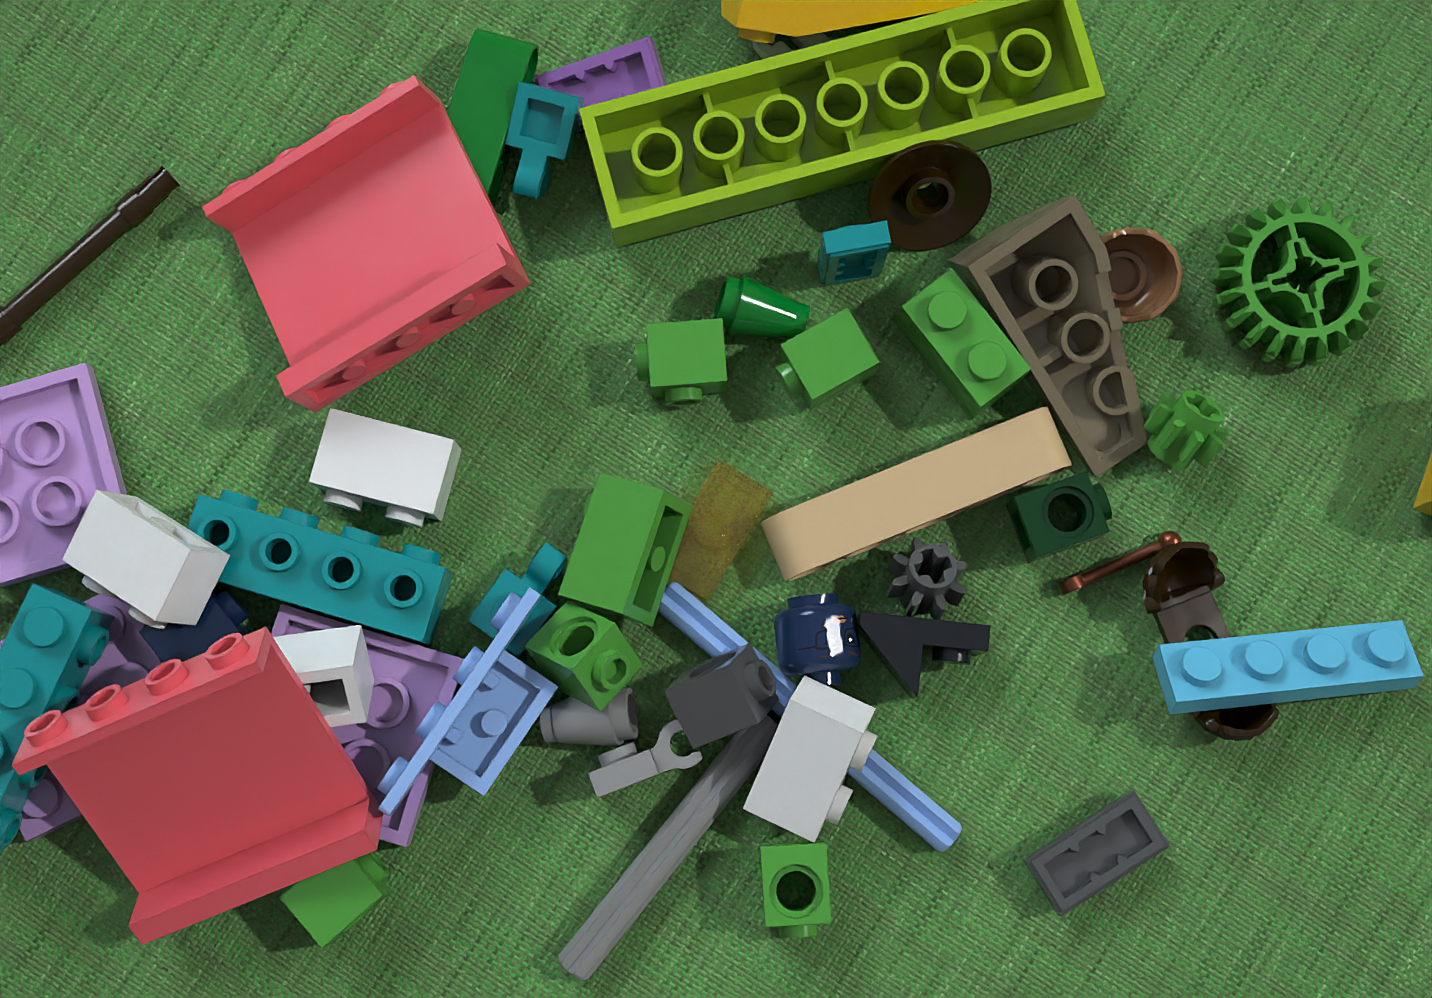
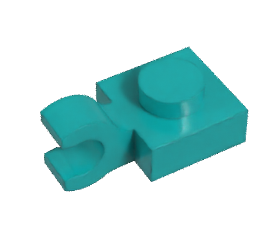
M519 82L505 142L506 145L523 149L514 180V193L536 199L539 196L546 197L552 173V157L562 160L571 159L580 120L579 108L583 107L585 98L527 82Z
M545 543L530 563L522 579L505 568L467 620L494 639L499 630L490 625L510 593L513 592L522 598L529 588L538 592L542 596L506 648L518 658H522L527 651L524 646L559 608V606L544 595L563 572L567 557L553 546Z

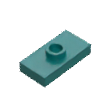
M887 220L864 225H849L822 232L816 263L820 284L828 286L878 277L882 273L891 245Z

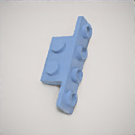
M529 588L522 598L511 592L490 623L499 632L484 653L476 646L473 647L452 678L462 685L448 707L437 701L417 728L415 734L422 738L424 742L410 762L399 756L378 785L377 789L386 795L378 810L387 816L392 815L430 760L483 796L487 793L559 687L506 651L510 642L542 596L538 592Z

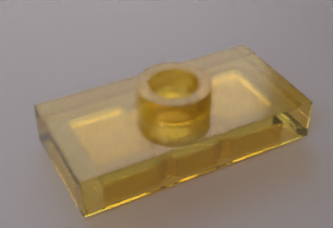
M718 459L691 504L693 508L669 579L678 582L688 591L709 602L773 495V491Z

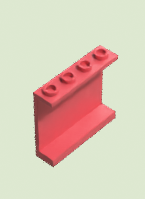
M415 75L405 81L389 85L379 94L378 98L352 114L334 119L326 127V130L299 147L281 152L276 156L273 163L247 179L228 185L220 196L202 206L207 218L232 233L290 364L289 368L276 375L285 397L315 413L531 284L441 99Z
M263 627L245 636H242L240 633L229 634L212 644L205 653L181 662L180 659L168 660L155 667L144 679L123 688L118 684L107 686L92 695L85 704L61 713L60 710H52L42 714L26 727L24 739L12 763V767L19 776L47 765L139 893L128 926L142 945L376 851L378 848L383 812L378 810L379 803L267 627Z

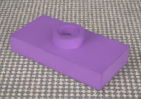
M650 36L534 77L538 86L585 98L583 107L667 85L655 41ZM581 118L579 120L577 132L583 130Z

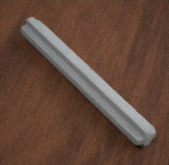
M766 715L760 723L735 733L561 951L558 961L572 976L581 980L589 979L764 759L778 728V724Z

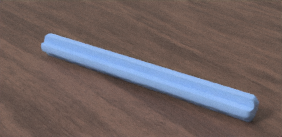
M672 581L666 586L658 612L709 656L714 658L748 644L744 638L678 582ZM753 647L758 658L767 663L774 675L776 694L779 700L772 707V710L782 717L798 685ZM873 749L861 772L852 767L849 768L847 774L935 850L944 852L960 835L962 827L959 822Z

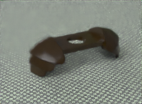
M1204 542L1168 544L1152 558L1142 581L1144 605L1147 614H1153L1165 644L1184 642L1185 634L1194 626L1205 628L1212 634L1214 639L1230 637L1211 592L1224 584L1225 576L1217 568V556L1210 551L1209 545ZM1277 703L1189 712L1205 731L1224 740L1234 741L1251 740L1253 737L1261 735L1279 715V711L1276 708Z

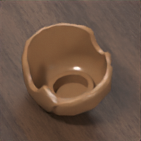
M1123 228L1101 235L1100 238L1107 248L1111 266L1108 276L1115 307L1120 308L1122 322L1137 323L1150 321L1160 316L1178 297L1183 271L1176 249L1157 232L1148 228Z

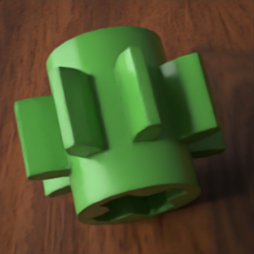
M1185 390L1178 400L1167 392L1164 393L1148 415L1149 419L1144 424V429L1153 433L1148 440L1151 451L1161 461L1177 469L1188 468L1194 459L1204 467H1207L1224 445L1222 441L1228 434L1227 430L1219 426L1224 419V414L1220 407L1204 394L1194 390Z

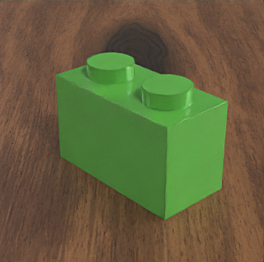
M953 268L900 308L895 323L971 420L1019 385L1032 369Z
M599 473L594 491L588 496L584 505V520L573 552L569 554L564 563L563 581L558 595L589 609L653 627L693 506L664 489Z

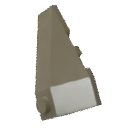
M1070 194L1000 225L948 260L956 274L1032 368L1026 375L1025 380L1043 406L1048 407L1052 419L1092 476L1098 477L1148 443L1134 374L1128 368L1120 329L1124 327L1120 308L1115 307L1108 276L1111 266L1107 248L1075 195Z

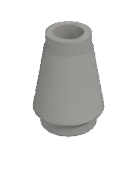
M630 687L622 688L601 712L573 697L546 704L540 713V726L544 741L546 743L558 742L621 747L624 740L636 739L639 721L633 690Z

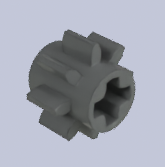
M915 538L908 550V558L902 554H894L887 570L897 578L891 582L886 595L888 598L899 599L902 606L906 609L905 616L912 617L915 614H930L933 619L940 620L946 609V602L959 606L967 589L962 584L957 583V581L961 579L967 564L963 561L956 562L954 556L947 550V542L943 541L939 545H923L918 538Z

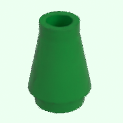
M743 274L740 279L727 275L719 292L713 319L722 318L723 327H726V334L791 339L805 331L810 313V305L797 302L746 274Z

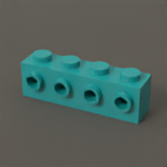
M224 489L221 491L219 500L198 495L188 529L230 555L217 583L425 645H432L454 574L446 567L439 565L441 554L406 543L401 554L378 547L380 536L345 525L340 536L317 529L319 518L285 507L282 509L280 518L257 512L259 500Z
M33 583L0 649V855L15 838L23 818L22 809L32 789L40 783L48 769L47 765H43L19 776L12 767V763L24 739V731L33 720L46 712L60 710L61 713L78 707L81 697L79 690L90 667L96 664L107 646L110 635L109 628L115 617L60 591Z

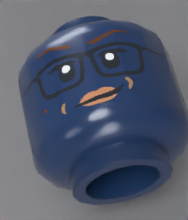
M837 593L788 598V609L780 611L774 619L777 659L780 671L788 676H802L803 678L805 675L827 686L842 685L840 672L852 670L859 664L861 659L855 609L848 604L839 603Z

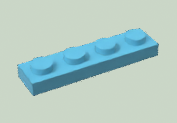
M1402 620L1160 644L1152 657L1169 714L1414 689L1424 676Z

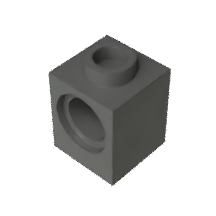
M751 643L687 668L664 691L693 749L760 723L779 700L776 694L774 675L767 663L758 658Z

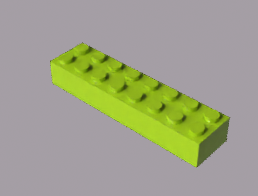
M982 0L579 108V113L614 244L617 248L872 179L892 156L920 142L949 140L963 144L976 151L1093 119L1106 95L1076 0Z

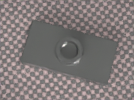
M1130 790L1022 860L1057 915L1063 916L1170 847L1135 790Z

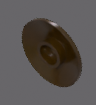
M949 140L920 142L899 151L879 169L868 192V214L872 223L887 220L891 245L910 251H929L942 248L964 237L982 219L991 199V177L980 156L963 144ZM930 183L927 187L918 189L922 185Z

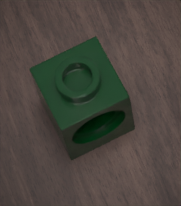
M1087 471L1014 496L1006 504L1028 564L1099 539L1110 532L1106 522L1112 519L1109 499L1100 483L1092 485ZM1062 500L1074 507L1078 516V523L1074 531H1060L1051 524L1048 518L1050 502Z

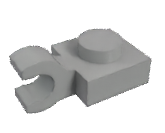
M677 719L663 727L658 736V741L652 749L638 753L634 742L610 750L598 756L602 768L589 772L588 775L596 796L599 798L672 769L693 767L702 760L701 753L698 751L681 757L672 751L670 742L673 735L684 731Z

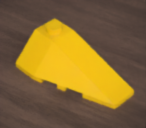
M721 0V16L739 28V37L756 42L774 43L776 34L799 37L941 12L982 0Z

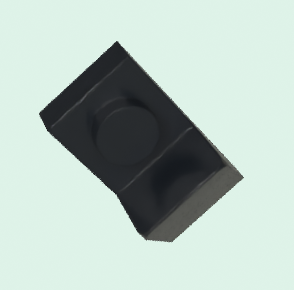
M862 611L857 615L858 633L911 699L918 697L923 649L933 650L932 661L957 665H970L971 654L982 655L988 652L991 625Z

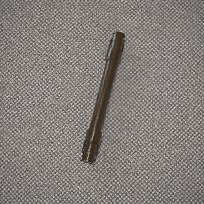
M160 166V169L152 176L147 177L135 189H131L114 204L116 207L8 304L4 307L0 306V346L2 344L5 345L23 329L22 324L130 228L139 226L175 188L180 186L163 166Z

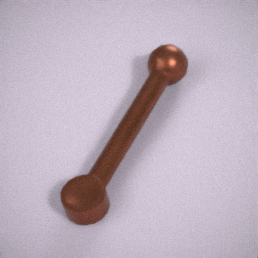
M1164 531L1159 535L1157 542L1058 583L1063 595H1066L1154 557L1168 544L1182 542V538L1175 531Z

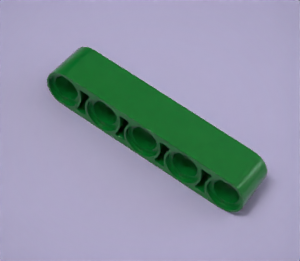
M477 28L469 42L447 114L493 207H495L513 146L506 145L505 142L519 82L533 83L538 63L539 46Z

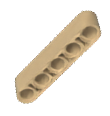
M1042 407L786 509L765 519L760 524L784 582H789L1049 478L1073 465L1048 407Z

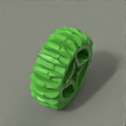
M1299 197L1293 203L1291 210L1282 198L1273 200L1267 207V214L1259 208H1254L1245 216L1246 226L1234 224L1226 234L1231 245H1221L1217 249L1214 257L1224 267L1216 269L1210 275V283L1227 290L1218 294L1212 300V307L1216 309L1231 308L1233 314L1222 323L1223 330L1232 331L1240 325L1247 334L1240 339V349L1247 350L1257 341L1262 343V362H1271L1282 350L1283 359L1287 367L1295 368L1302 362L1304 355L1311 365H1321L1327 360L1328 351L1340 357L1350 350L1349 339L1359 341L1368 334L1369 328L1364 320L1374 319L1379 315L1382 308L1370 297L1382 293L1386 282L1369 276V273L1382 266L1384 257L1375 255L1365 256L1363 249L1372 242L1373 234H1361L1356 239L1348 231L1354 226L1355 215H1347L1338 223L1332 220L1334 213L1333 202L1323 203L1315 214H1312L1308 197ZM1272 241L1275 251L1270 257L1272 273L1267 274L1261 281L1252 283L1251 270L1255 253L1260 245ZM1306 242L1319 248L1330 259L1316 257L1309 250ZM1292 272L1296 273L1295 279L1301 276L1305 282L1316 280L1301 293L1298 292L1300 285L1293 289L1289 282L1280 284ZM1341 282V301L1338 311L1331 323L1323 326L1320 312L1325 309L1323 291L1333 284ZM1262 305L1278 307L1284 312L1289 325L1274 318Z

